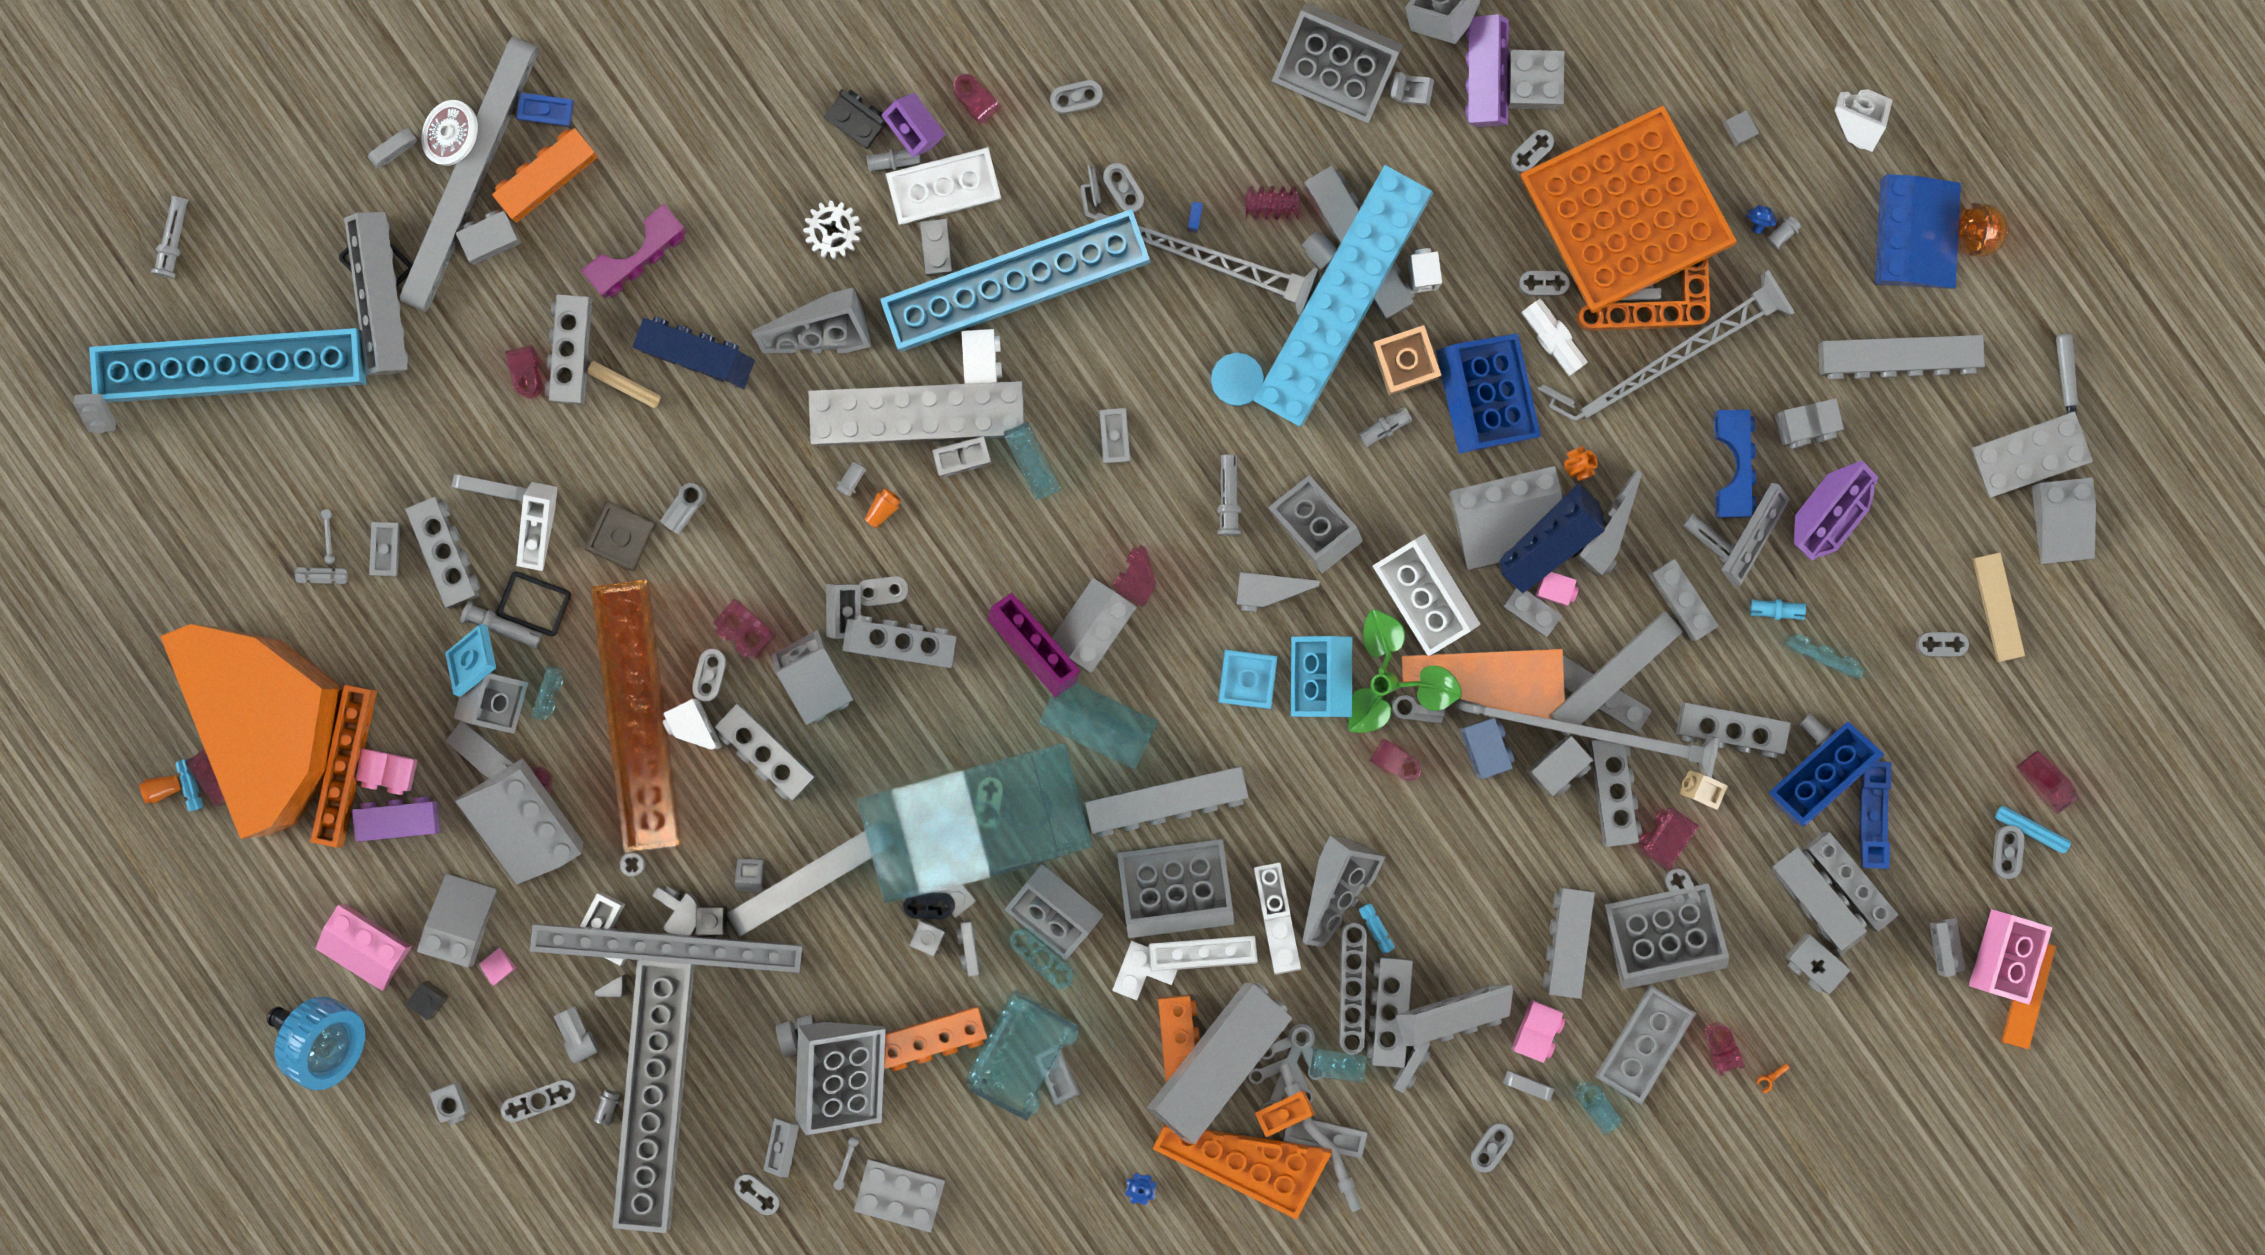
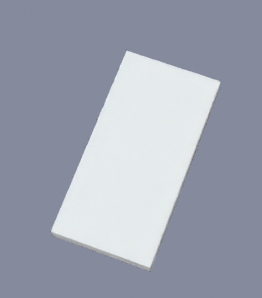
M988 147L886 173L899 226L1002 200Z

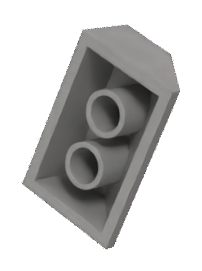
M1093 578L1052 639L1059 644L1060 648L1071 660L1092 673L1137 607Z
M1043 864L1039 866L1004 909L1065 960L1069 958L1104 915Z

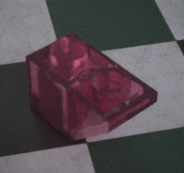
M1140 545L1138 550L1132 549L1126 560L1130 566L1126 573H1119L1114 586L1117 587V594L1144 608L1156 586V581L1146 548Z

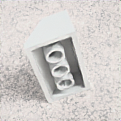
M1425 534L1373 565V568L1428 657L1481 625Z

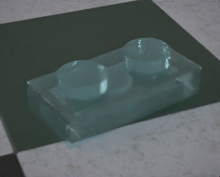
M547 666L531 717L539 720H546L547 716L551 717L555 708V701H552L555 690L559 691L563 683L564 676L560 675L562 669Z
M1313 1048L1310 1075L1363 1083L1367 1056Z

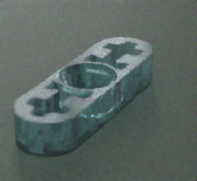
M1025 928L1017 929L1012 933L1010 937L1012 949L1046 980L1059 989H1064L1071 985L1074 978L1072 969L1033 933ZM1017 934L1020 936L1026 934L1028 936L1026 941L1031 946H1033L1034 942L1039 945L1033 949L1030 957L1024 954L1029 951L1024 945L1016 946L1017 939L1015 936ZM1038 951L1048 953L1050 960L1047 965L1039 966L1035 963L1034 955ZM1054 960L1059 963L1055 966L1058 971L1062 972L1065 969L1068 972L1066 975L1068 981L1066 983L1064 981L1056 982L1057 975L1052 970L1049 975L1044 972L1052 966Z

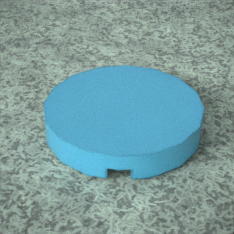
M1242 353L1225 355L1217 361L1211 375L1213 392L1224 403L1233 406H1242L1252 402L1264 380L1261 366L1249 355Z

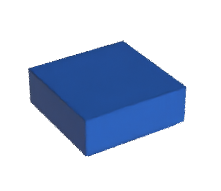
M1192 203L1187 229L1189 232L1198 233L1203 203Z

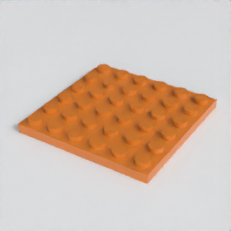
M1664 105L1520 174V178L1591 313L1718 254L1737 243Z

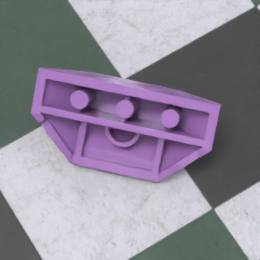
M1858 461L1829 473L1795 515L1794 544L1810 560H1815L1817 557L1837 551L1870 510L1874 495V485L1877 484L1878 476L1863 461Z

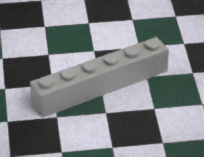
M1330 166L1306 180L1303 186L1340 246L1359 212L1357 207L1360 206V203L1353 192L1348 193L1344 187V184L1347 182L1339 169L1335 171ZM1396 263L1393 264L1373 300L1384 321L1397 315L1414 303L1412 298L1415 295L1409 284L1405 283L1403 285L1398 277L1401 271Z
M357 212L345 217L344 221L366 375L396 374L408 370V356L404 347V329L400 319L401 306L396 290L397 277L394 273L392 262L393 250L390 247L389 240L390 227L386 219V212Z
M1983 335L1822 341L1818 344L1819 376L1827 375V380L1844 379V375L1854 374V379L1870 378V374L1880 373L1881 378L1897 377V373L1907 372V377L1923 376V372L1933 371L1934 376L1950 375V371L1960 370V375L1977 374L1976 370L1985 367Z
M1240 766L1086 801L1085 805L1092 834L1098 833V837L1114 834L1113 829L1124 827V831L1140 828L1139 823L1150 821V825H1156L1166 822L1165 817L1176 815V819H1182L1192 816L1191 811L1202 809V813L1217 811V805L1228 803L1229 808L1243 805V799L1249 797L1242 767Z

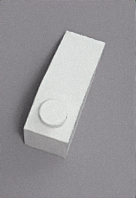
M531 482L524 493L516 566L543 571L555 513L557 487Z

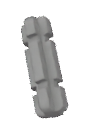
M297 567L295 570V580L298 583H307L310 580V583L332 584L333 581H336V584H346L348 581V571L346 568H336L333 570V568L311 567L310 570H307V567Z

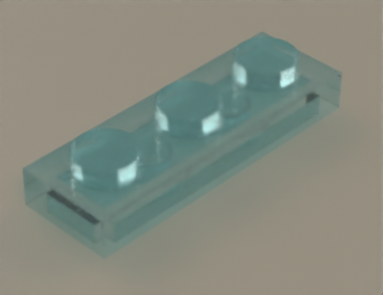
M1029 422L1004 431V437L1035 499L1038 500L1060 491V485Z
M1796 633L1795 637H1786L1783 644L1784 647L1849 677L1861 679L1865 669L1858 666L1860 663L1858 660L1849 656H1845L1844 659L1835 656L1834 649L1822 644L1819 648L1811 645V639Z

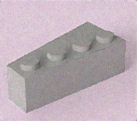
M1797 847L1772 867V872L1795 900L1799 899L1801 902L1799 906L1810 920L1813 921L1815 919L1818 924L1816 926L1819 933L1825 940L1834 942L1837 948L1833 951L1838 957H1841L1865 938L1867 933L1865 927L1867 924L1858 913L1853 915L1847 906L1850 903L1841 892L1836 894L1830 887L1833 883L1824 871L1819 873L1813 866L1815 860L1806 850L1802 852Z

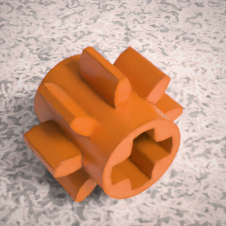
M1584 446L1567 452L1569 458L1564 461V467L1570 477L1574 478L1577 476L1578 481L1595 475L1593 469L1597 467L1598 462L1591 450L1585 451Z

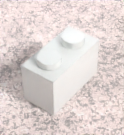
M1431 248L1415 250V254L1411 255L1407 262L1410 287L1413 293L1438 290L1442 284L1438 252H1431Z
M994 329L962 331L965 384L997 382V378H1002L1001 362H996V352H1001L1000 336H995Z

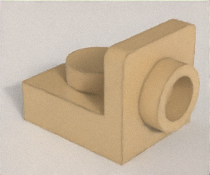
M1689 770L1682 782L1679 794L1718 810L1728 786L1701 773Z

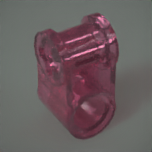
M961 74L955 79V96L980 125L984 124L1001 108V105L992 94L985 90L972 75ZM961 83L964 85L970 83L971 92L966 90L961 92Z
M530 345L506 351V361L515 391L528 399L537 397L541 393L542 383L534 346ZM526 380L532 382V384L528 387L529 390L523 388V386L527 385Z
M1382 738L1369 760L1385 771L1391 772L1406 781L1416 780L1421 774L1419 761ZM1410 762H1414V769L1417 770L1414 775L1410 773L1408 777L1405 776V770L1402 768V765L1404 763L1409 765Z
M1718 1022L1708 1025L1704 1035L1718 1076H1723L1724 1072L1737 1067L1740 1069L1745 1068L1743 1058L1731 1030ZM1720 1029L1723 1030L1725 1034L1723 1040L1714 1042V1032Z

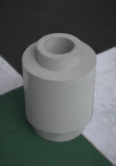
M1318 231L1313 233L1302 244V247L1305 249L1304 253L1321 271L1325 268L1327 269L1337 251V248L1324 234L1320 235Z

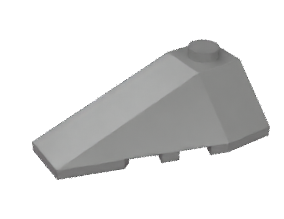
M1639 470L1631 475L1602 516L1605 531L1579 550L1573 557L1597 576L1603 575L1604 572L1609 574L1617 563L1614 558L1618 554L1642 472Z

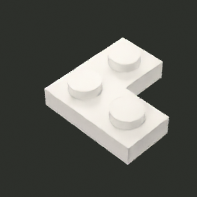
M1131 940L1112 991L1137 1000L1146 976L1172 985L1177 970L1151 972L1149 947Z

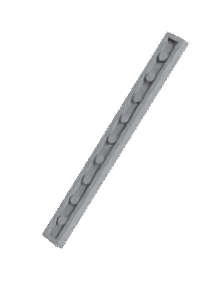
M532 923L529 950L530 952L799 973L802 945Z

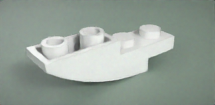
M1275 863L1254 867L1274 974L1301 970L1281 864Z

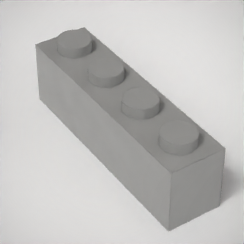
M1560 887L1559 892L1554 893L1553 908H1557L1556 919H1551L1549 930L1550 935H1553L1552 945H1548L1546 952V961H1550L1549 972H1544L1543 988H1547L1546 993L1549 995L1581 999L1595 894L1593 891Z

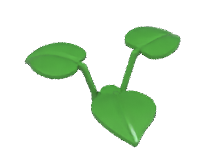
M1376 609L1369 612L1363 630L1365 648L1373 657H1381L1386 654V658L1382 667L1379 668L1380 674L1372 678L1371 688H1361L1352 694V717H1349L1348 731L1366 733L1383 727L1390 720L1392 707L1389 702L1382 698L1384 695L1395 691L1396 688L1419 686L1417 691L1419 702L1423 707L1432 711L1445 709L1461 698L1462 691L1458 680L1450 671L1441 666L1434 665L1423 668L1420 672V682H1398L1397 677L1393 673L1386 672L1391 659V652L1399 650L1404 644L1405 631L1402 624L1396 618Z

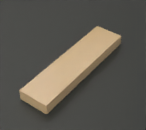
M2001 552L1973 558L1997 662L2025 656Z

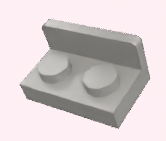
M1950 918L1929 922L1938 975L1948 977L1956 975L1955 972L1964 971L1965 965L1957 919Z

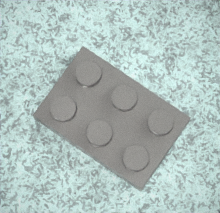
M868 1158L854 1211L931 1233L946 1179Z

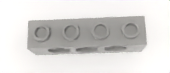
M557 295L556 301H552L551 316L555 317L554 328L551 327L549 331V343L553 344L552 354H548L547 369L551 370L550 380H547L545 384V396H549V401L552 403L585 405L593 302L589 297ZM569 317H575L576 326L572 330H565V320ZM567 343H572L574 345L573 354L564 357L562 354L563 346ZM564 370H571L572 379L568 383H562L560 381V374Z
M433 497L406 508L405 510L445 608H453L480 597L478 590L481 589L480 583L476 575H471L468 565L471 562L467 552L460 549L458 541L461 538L456 526H451L447 516H450L451 513L445 501L441 502L440 498ZM438 520L441 524V529L437 534L433 535L429 530V526L432 521ZM447 544L451 549V554L448 558L442 559L439 550L443 545ZM458 569L461 573V579L453 584L449 579V575L452 570Z
M856 615V620L847 619L842 651L952 668L956 636L948 635L949 630L933 628L932 632L923 631L922 625L909 623L907 628L897 627V621L882 619L881 624L872 623V617ZM873 630H877L879 633V640L875 644H872L869 639L870 633ZM899 634H902L905 639L904 645L901 648H898L895 644V639ZM927 638L930 642V647L928 651L923 652L921 642Z
M1681 703L1676 734L1683 735L1682 741L1698 743V738L1706 740L1708 736L1720 738L1718 748H1724L1725 744L1735 745V751L1750 753L1751 749L1761 750V756L1776 758L1777 753L1785 754L1791 723L1701 705ZM1705 718L1712 722V730L1707 734L1703 733L1700 729V723ZM1731 723L1735 724L1739 731L1738 735L1733 739L1728 737L1726 729ZM1758 728L1765 734L1764 740L1759 744L1752 737L1753 732Z
M736 704L715 726L719 731L717 736L726 745L732 743L738 749L736 754L745 763L748 764L751 761L758 768L755 772L765 782L770 779L777 786L774 790L784 800L788 798L792 801L795 800L817 777L742 705ZM742 728H747L751 732L752 737L748 743H742L738 738V733ZM762 746L768 747L771 751V757L766 762L761 761L757 756V752ZM782 764L790 769V776L786 780H781L777 776V768Z
M1600 739L1590 740L1588 742L1590 756L1593 760L1591 763L1603 846L1611 847L1639 843L1638 837L1642 836L1640 821L1635 819L1634 810H1638V801L1636 794H1632L1631 784L1634 783V773L1632 767L1628 768L1627 757L1631 756L1630 746ZM1610 757H1615L1619 762V767L1615 772H1609L1606 768V761ZM1618 783L1621 785L1623 792L1619 798L1614 799L1610 795V788L1613 784ZM1618 810H1623L1626 814V821L1622 825H1617L1613 819L1615 812Z
M1823 831L1803 848L1812 856L1818 867L1827 874L1833 885L1845 896L1852 908L1863 918L1872 931L1879 932L1898 916L1897 912L1830 832Z
M1379 956V961L1373 964V978H1377V988L1371 991V1005H1375V1014L1369 1017V1032H1373V1041L1367 1044V1058L1371 1059L1372 1065L1405 1068L1406 1046L1403 1044L1396 1014L1409 1011L1412 959ZM1388 978H1395L1398 981V988L1393 992H1387L1384 989V983ZM1394 1005L1396 1007L1395 1016L1390 1019L1384 1018L1382 1016L1384 1006ZM1386 1031L1394 1034V1041L1390 1045L1380 1043V1036Z

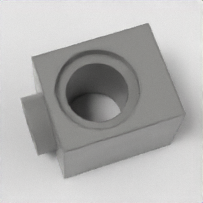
M921 920L909 946L935 956L946 930Z
M460 1081L429 1093L440 1123L448 1121L449 1125L465 1120L463 1115L470 1112ZM447 1098L455 1100L457 1107L454 1112L447 1110L445 1107V1100Z

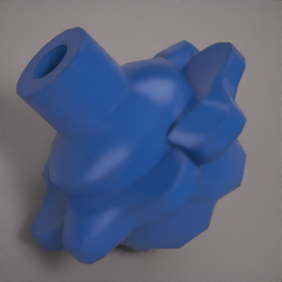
M1758 205L1754 209L1748 210L1746 217L1754 224L1753 232L1762 234L1764 227L1769 225L1775 226L1777 218L1773 216L1774 212L1771 208Z
M1135 1173L1133 1179L1129 1178L1127 1180L1125 1195L1131 1197L1130 1201L1133 1204L1141 1203L1147 1205L1148 1199L1153 1200L1155 1198L1154 1191L1157 1184L1153 1181L1151 1182L1150 1175L1143 1176Z

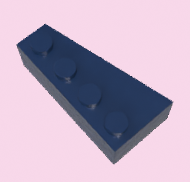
M654 316L653 321L643 318L632 348L669 363H677L679 366L697 373L700 371L702 374L721 382L725 380L740 389H745L755 360L738 351V345L728 341H724L723 345L715 342V337L705 333H700L699 337L692 335V329L677 324L676 329L669 327V322Z
M1578 483L1523 538L1500 559L1502 575L1520 592L1524 593L1605 531L1599 502Z

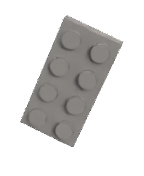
M2075 412L1971 448L1989 498L2093 462Z

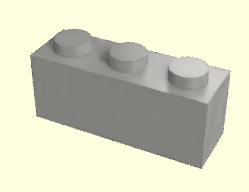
M1675 559L1668 561L1648 574L1691 641H1697L1719 626Z

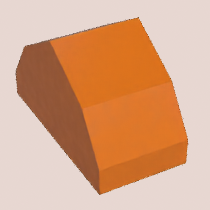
M189 624L160 636L240 839L269 836L298 824L322 788L344 687L282 640L222 627Z

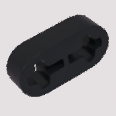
M916 892L905 899L903 909L910 918L940 920L953 913L955 902L946 893ZM916 900L917 904L925 906L917 911L916 907L912 906L911 903ZM942 901V905H946L947 908L942 912L941 907H933V905Z

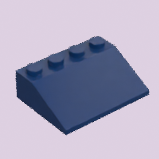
M1887 174L1880 179L1876 285L1956 288L1961 183Z
M1518 333L1452 344L1436 350L1459 454L1541 437Z

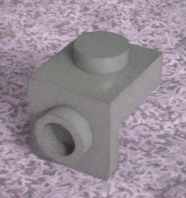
M1395 72L1394 79L1390 83L1391 98L1400 104L1430 106L1434 80L1429 77L1407 76L1402 72Z

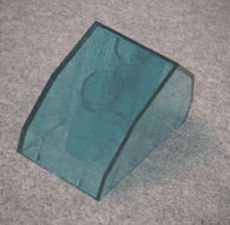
M1064 743L857 799L884 903L990 878L1092 847Z

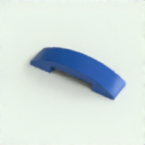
M1877 761L1862 774L1859 809L1861 868L1889 869L1888 796L1889 789H1891V762Z

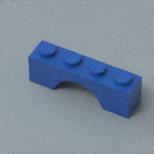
M1718 410L1714 412V438L1726 444L1733 452L1736 460V471L1733 479L1726 487L1715 492L1716 518L1752 517V512L1756 511V496H1752V485L1756 484V471L1751 467V459H1755L1756 454L1755 443H1751V432L1755 431V417L1751 416V410Z

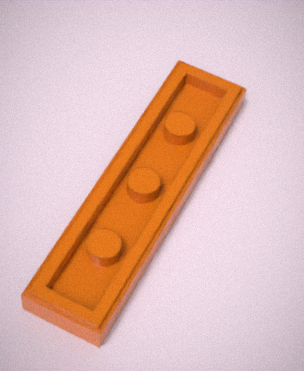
M2047 944L2030 1005L2012 999L2001 1042L2025 1049L2030 1048L2056 946Z

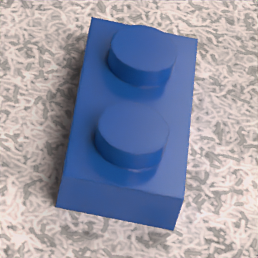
M520 92L516 119L519 121L570 127L574 101L572 99Z

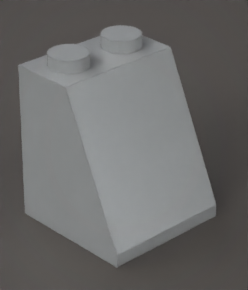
M818 630L771 654L776 674L806 725L811 722L821 721L825 718L826 714L833 710L844 709L853 700L850 689Z

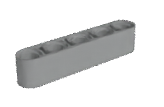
M1348 922L1341 931L1339 1043L1343 1051L1351 1055L1361 1052L1365 1043L1367 934L1364 927L1358 922ZM1351 927H1357L1361 931V937L1354 942L1347 939V931ZM1351 954H1357L1360 957V964L1356 968H1349L1346 965V959ZM1350 981H1357L1360 984V990L1355 995H1350L1346 992V985ZM1349 1008H1357L1359 1010V1018L1356 1021L1350 1022L1345 1019V1012ZM1348 1035L1358 1036L1359 1043L1355 1048H1347L1344 1041Z

